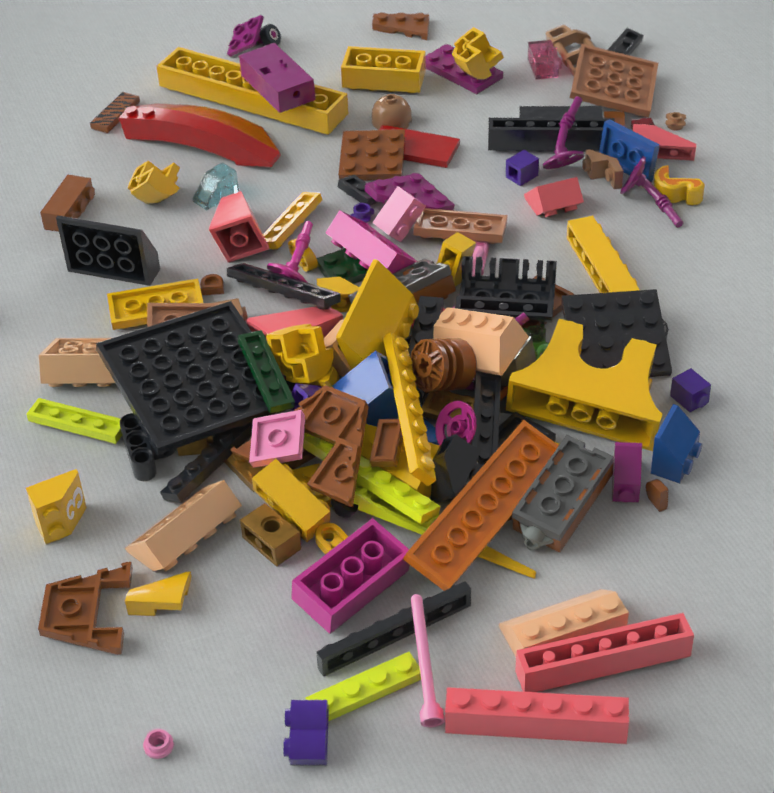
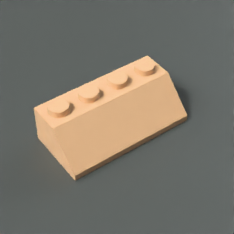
M447 307L434 324L433 339L461 338L467 341L473 348L476 357V371L502 376L529 336L514 317Z
M225 480L205 486L125 547V550L152 571L160 569L167 571L178 563L176 558L182 553L187 555L198 547L196 542L202 537L205 540L217 532V525L221 522L226 524L236 516L235 511L242 505Z
M600 589L499 623V628L516 657V650L626 626L628 624L629 612L616 591Z

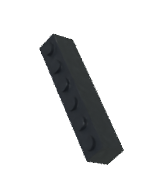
M489 118L488 150L518 152L522 150L538 152L555 151L560 130L559 123L562 118ZM575 118L571 129L568 130L564 147L567 148V151H599L604 122L609 119L615 122V118Z

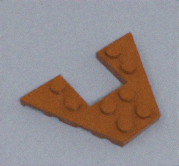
M325 385L316 391L313 396L298 403L300 407L294 410H302L305 414V433L334 445L307 484L311 490L352 507L369 406L363 399ZM251 440L237 449L232 447L230 451L235 456L249 462Z

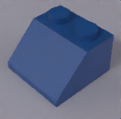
M672 405L654 438L650 474L681 483L684 475H689L692 470L693 458L699 457L702 443H699V429L678 405Z

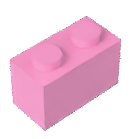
M397 186L373 223L392 238L402 242L426 205Z

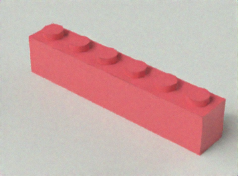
M679 613L516 650L515 672L523 692L544 691L691 657L694 634L684 613Z
M447 687L445 733L627 744L629 698Z

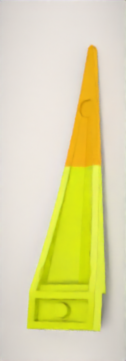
M358 483L356 484L353 504H357L358 510L421 535L438 517L436 516L419 524ZM489 546L478 556L535 579V570Z

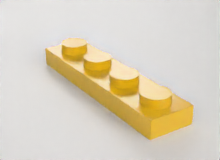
M302 192L265 231L263 235L270 249L280 248L284 241L316 209L323 200L320 193Z

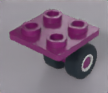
M262 15L255 18L252 17L234 28L232 39L228 45L227 55L231 57L260 44L266 46L275 43L279 45L281 42L279 29L273 24H267L261 28L264 17Z

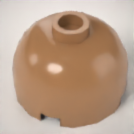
M388 94L379 98L372 109L371 119L373 127L377 130L382 125L407 129L409 123L412 122V112L408 102L395 94Z

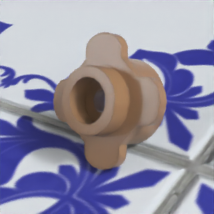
M679 112L666 114L667 120L665 124L669 129L677 131L686 125L684 121L686 119L685 114Z

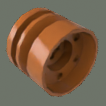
M461 338L423 339L414 346L411 352L412 370L416 377L415 384L424 392L464 390L470 386L475 377L476 357L473 348L467 341Z

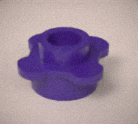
M358 203L353 207L354 213L350 215L364 222H369L375 210L367 203Z

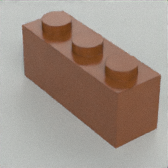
M67 174L40 212L44 230L59 232L56 221L57 216L76 219L80 217L95 196V188L92 185L91 178Z

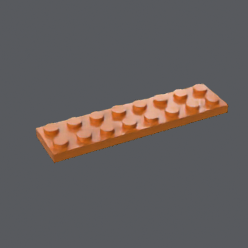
M523 420L408 550L403 560L443 591L451 588L512 517L513 510L559 445Z

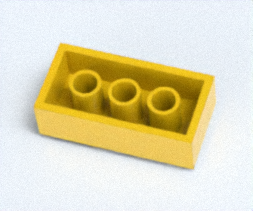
M348 46L341 65L342 88L420 93L426 72L425 51Z

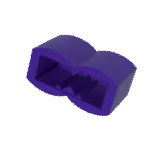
M291 700V707L285 709V727H290L289 738H284V757H289L290 765H327L328 701Z

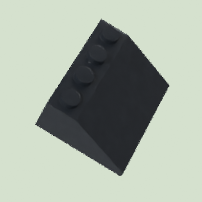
M64 216L56 217L68 272L147 286L152 284L159 273L158 252L142 229Z

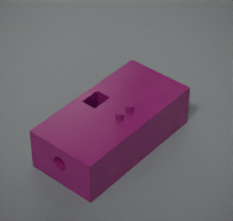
M275 43L239 55L241 76L279 113L315 100L314 79Z

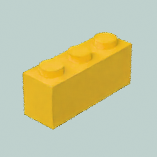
M275 459L252 478L253 490L273 510H278L288 523L296 525L300 530L301 538L306 542L315 536L316 529L320 525L330 523L331 509L329 505L321 498L318 500L312 494L308 484L304 481L300 482L287 464L282 465Z

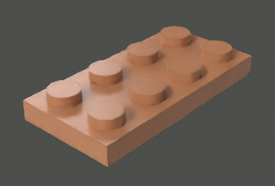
M424 208L420 217L415 222L413 235L422 238L437 237L446 240L458 232L473 241H484L489 244L502 243L508 215Z

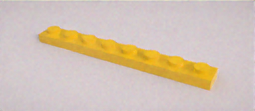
M390 331L383 337L409 471L411 475L427 486H430L436 481L435 464L431 458V446L427 439V428L423 421V410L419 402L420 395L416 388V377L412 370V360L408 351L409 345L403 337H397Z

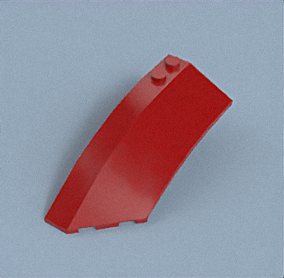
M155 103L128 107L119 117L126 139L179 143L217 154L241 166L272 167L281 156L280 151L263 127L242 117L217 109L195 105Z

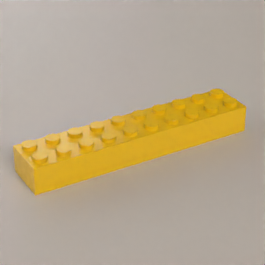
M177 47L156 66L159 86L279 120L287 124L300 126L304 129L314 130L322 134L329 135L349 114L347 93L315 84L314 101L279 113L241 76L239 63Z

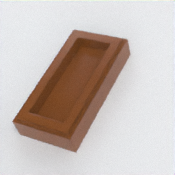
M379 419L369 461L372 467H397L403 442L399 419Z

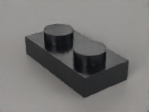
M351 175L338 180L337 187L360 203H367L370 206L378 203L364 191L366 182L357 176Z

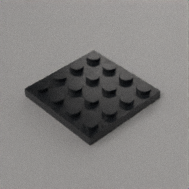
M657 289L562 296L561 303L564 320L583 325L580 357L586 364L600 369L611 368L617 365L622 360L624 348L634 338L657 345L650 377L671 376L672 367Z

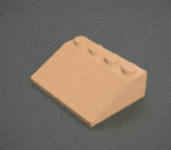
M55 338L39 354L41 384H49L50 387H60L63 384L83 387L87 386V383H97L99 387H107L111 383H115L96 351V343L111 338Z

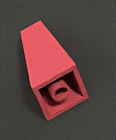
M242 191L222 197L210 224L209 231L227 262L229 263L269 250V245Z
M315 306L250 317L246 321L252 332L262 330L266 340V334L303 324L321 326L323 337L325 338L336 324L343 320V314L332 308L319 309Z

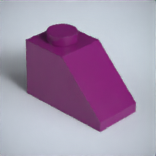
M615 442L612 502L639 503L642 443Z

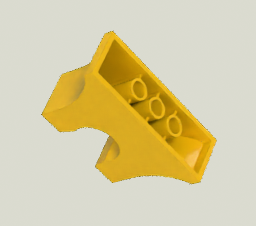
M558 319L551 341L543 354L528 367L511 373L508 383L506 411L517 412L524 416L617 442L642 443V449L653 451L654 438L659 430L662 413L655 406L651 398L648 385L657 345L632 338L624 348L622 360L617 365L606 369L595 368L586 364L580 357L583 325L573 321Z

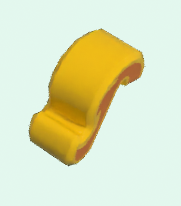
M669 165L662 166L656 170L653 185L662 195H666L671 203L686 200L687 205H697L703 201L705 184L700 179L669 178Z

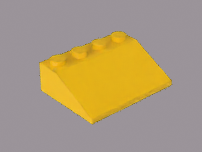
M373 259L336 335L338 344L351 370L375 350L387 357L383 337L391 331L397 337L407 338L412 322L419 313V306L413 294L376 259Z

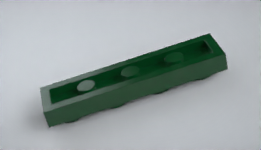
M262 330L238 335L240 348L270 414L293 409L295 406L294 398Z

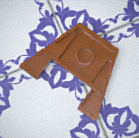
M121 563L120 568L109 571L108 568L99 569L97 574L84 578L78 575L46 584L38 626L40 636L122 655L123 627L96 628L101 589L130 588L133 571L132 563Z

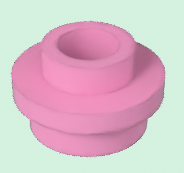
M163 729L152 730L144 740V751L151 758H164L173 750V738Z

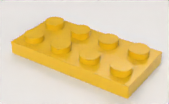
M198 278L107 293L113 330L147 325V303H203Z

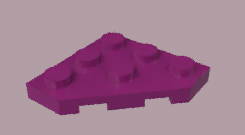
M412 173L411 175L401 177L395 176L390 179L376 180L365 184L364 191L377 202L385 203L398 186L426 205L425 208L454 211L455 204L419 173Z

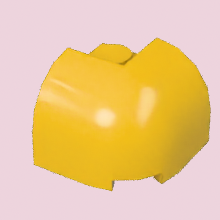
M474 27L454 43L455 48L452 53L455 62L462 71L477 79H486L492 76L489 69L504 58L502 51L490 46L485 33Z
M147 160L135 169L127 188L135 198L146 204L159 203L180 189L175 184L178 180L177 174L180 167L173 162L163 170H160Z
M311 324L296 325L266 334L268 345L281 372L286 376V381L292 383H311L324 377L330 370L334 358L333 348H325L321 326H311Z

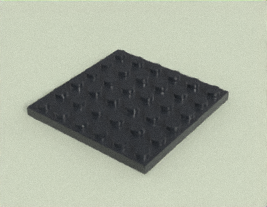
M232 301L96 343V351L157 455L251 423L254 418L279 413L270 414L240 348L238 335L251 333L252 331Z

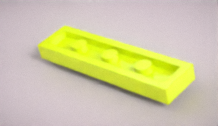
M38 398L26 414L29 422L114 444L122 436L120 418Z
M409 651L307 696L305 700H327L329 705V721L420 681V666Z

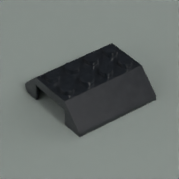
M463 256L461 265L462 280L459 296L456 297V309L514 318L524 312L529 321L552 323L557 261L547 260L546 280H543V260H538L536 264L537 279L528 278L529 259H523L522 278H519L520 259L500 258L498 277H496V258L491 257L489 262L490 276H481L483 260L482 257H476L475 276H472L473 256Z

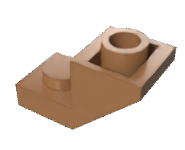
M586 150L582 166L590 179L606 177L607 182L610 181L613 189L622 188L623 169L617 158L593 150Z

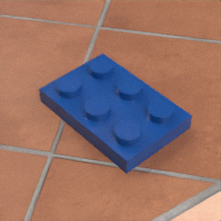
M610 119L605 121L599 153L617 158L623 173L629 176L641 158L645 156L646 163L643 174L652 183L660 145Z

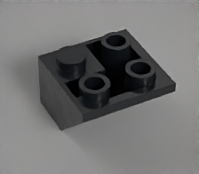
M457 434L443 440L433 459L436 481L431 484V500L435 503L456 497L467 485L465 481L469 474H472L478 466L477 458L481 451Z

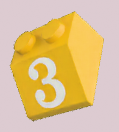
M77 469L26 487L35 524L45 544L71 535L87 508Z

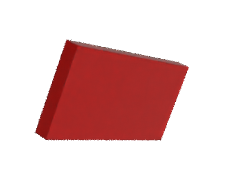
M382 125L379 130H399L404 128ZM405 129L404 160L447 168L460 145V138Z

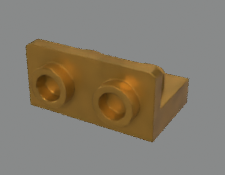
M431 391L422 406V416L437 420L441 410L447 404L454 401L465 402L473 409L474 398L451 393L450 391ZM461 408L454 410L449 416L453 418L456 415H461Z

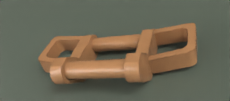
M561 25L545 33L551 47L557 50L562 57L564 65L568 67L573 76L576 67L573 65L577 64L580 49L568 53L564 47L575 42L595 47L588 33L576 29L571 30L566 25Z

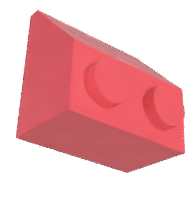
M577 177L537 186L524 194L526 201L537 216L544 214L545 218L557 215L558 210L564 209L565 213L577 210V206L584 202Z

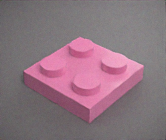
M302 410L253 419L249 460L253 468L269 465L275 459L280 463L302 459L305 414Z

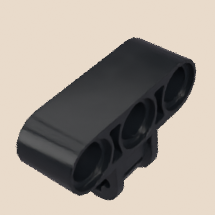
M133 413L126 414L120 419L123 442L134 477L139 481L153 479L157 474L155 460L171 456L177 448L157 455Z

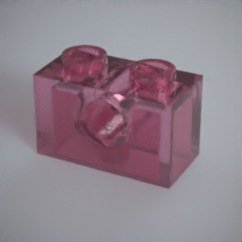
M552 41L528 42L527 59L535 80L559 77V69H562L561 57H558L557 47L553 46Z

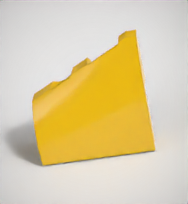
M183 572L130 589L125 598L128 615L156 616L157 609L182 610L184 596L188 595L192 577L191 572Z

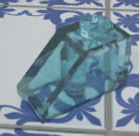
M223 162L206 171L193 197V202L205 210H209L219 204L222 197L239 192L237 171Z

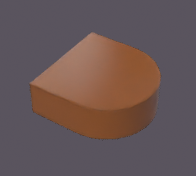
M217 274L204 276L200 281L202 296L224 294L223 278Z
M659 479L647 482L645 488L648 499L659 512L666 510L668 507L669 489Z

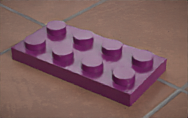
M449 44L442 45L425 56L427 70L475 94H479L503 79L504 71L495 67L489 69L492 76L486 79H477L462 71L453 58L454 47Z

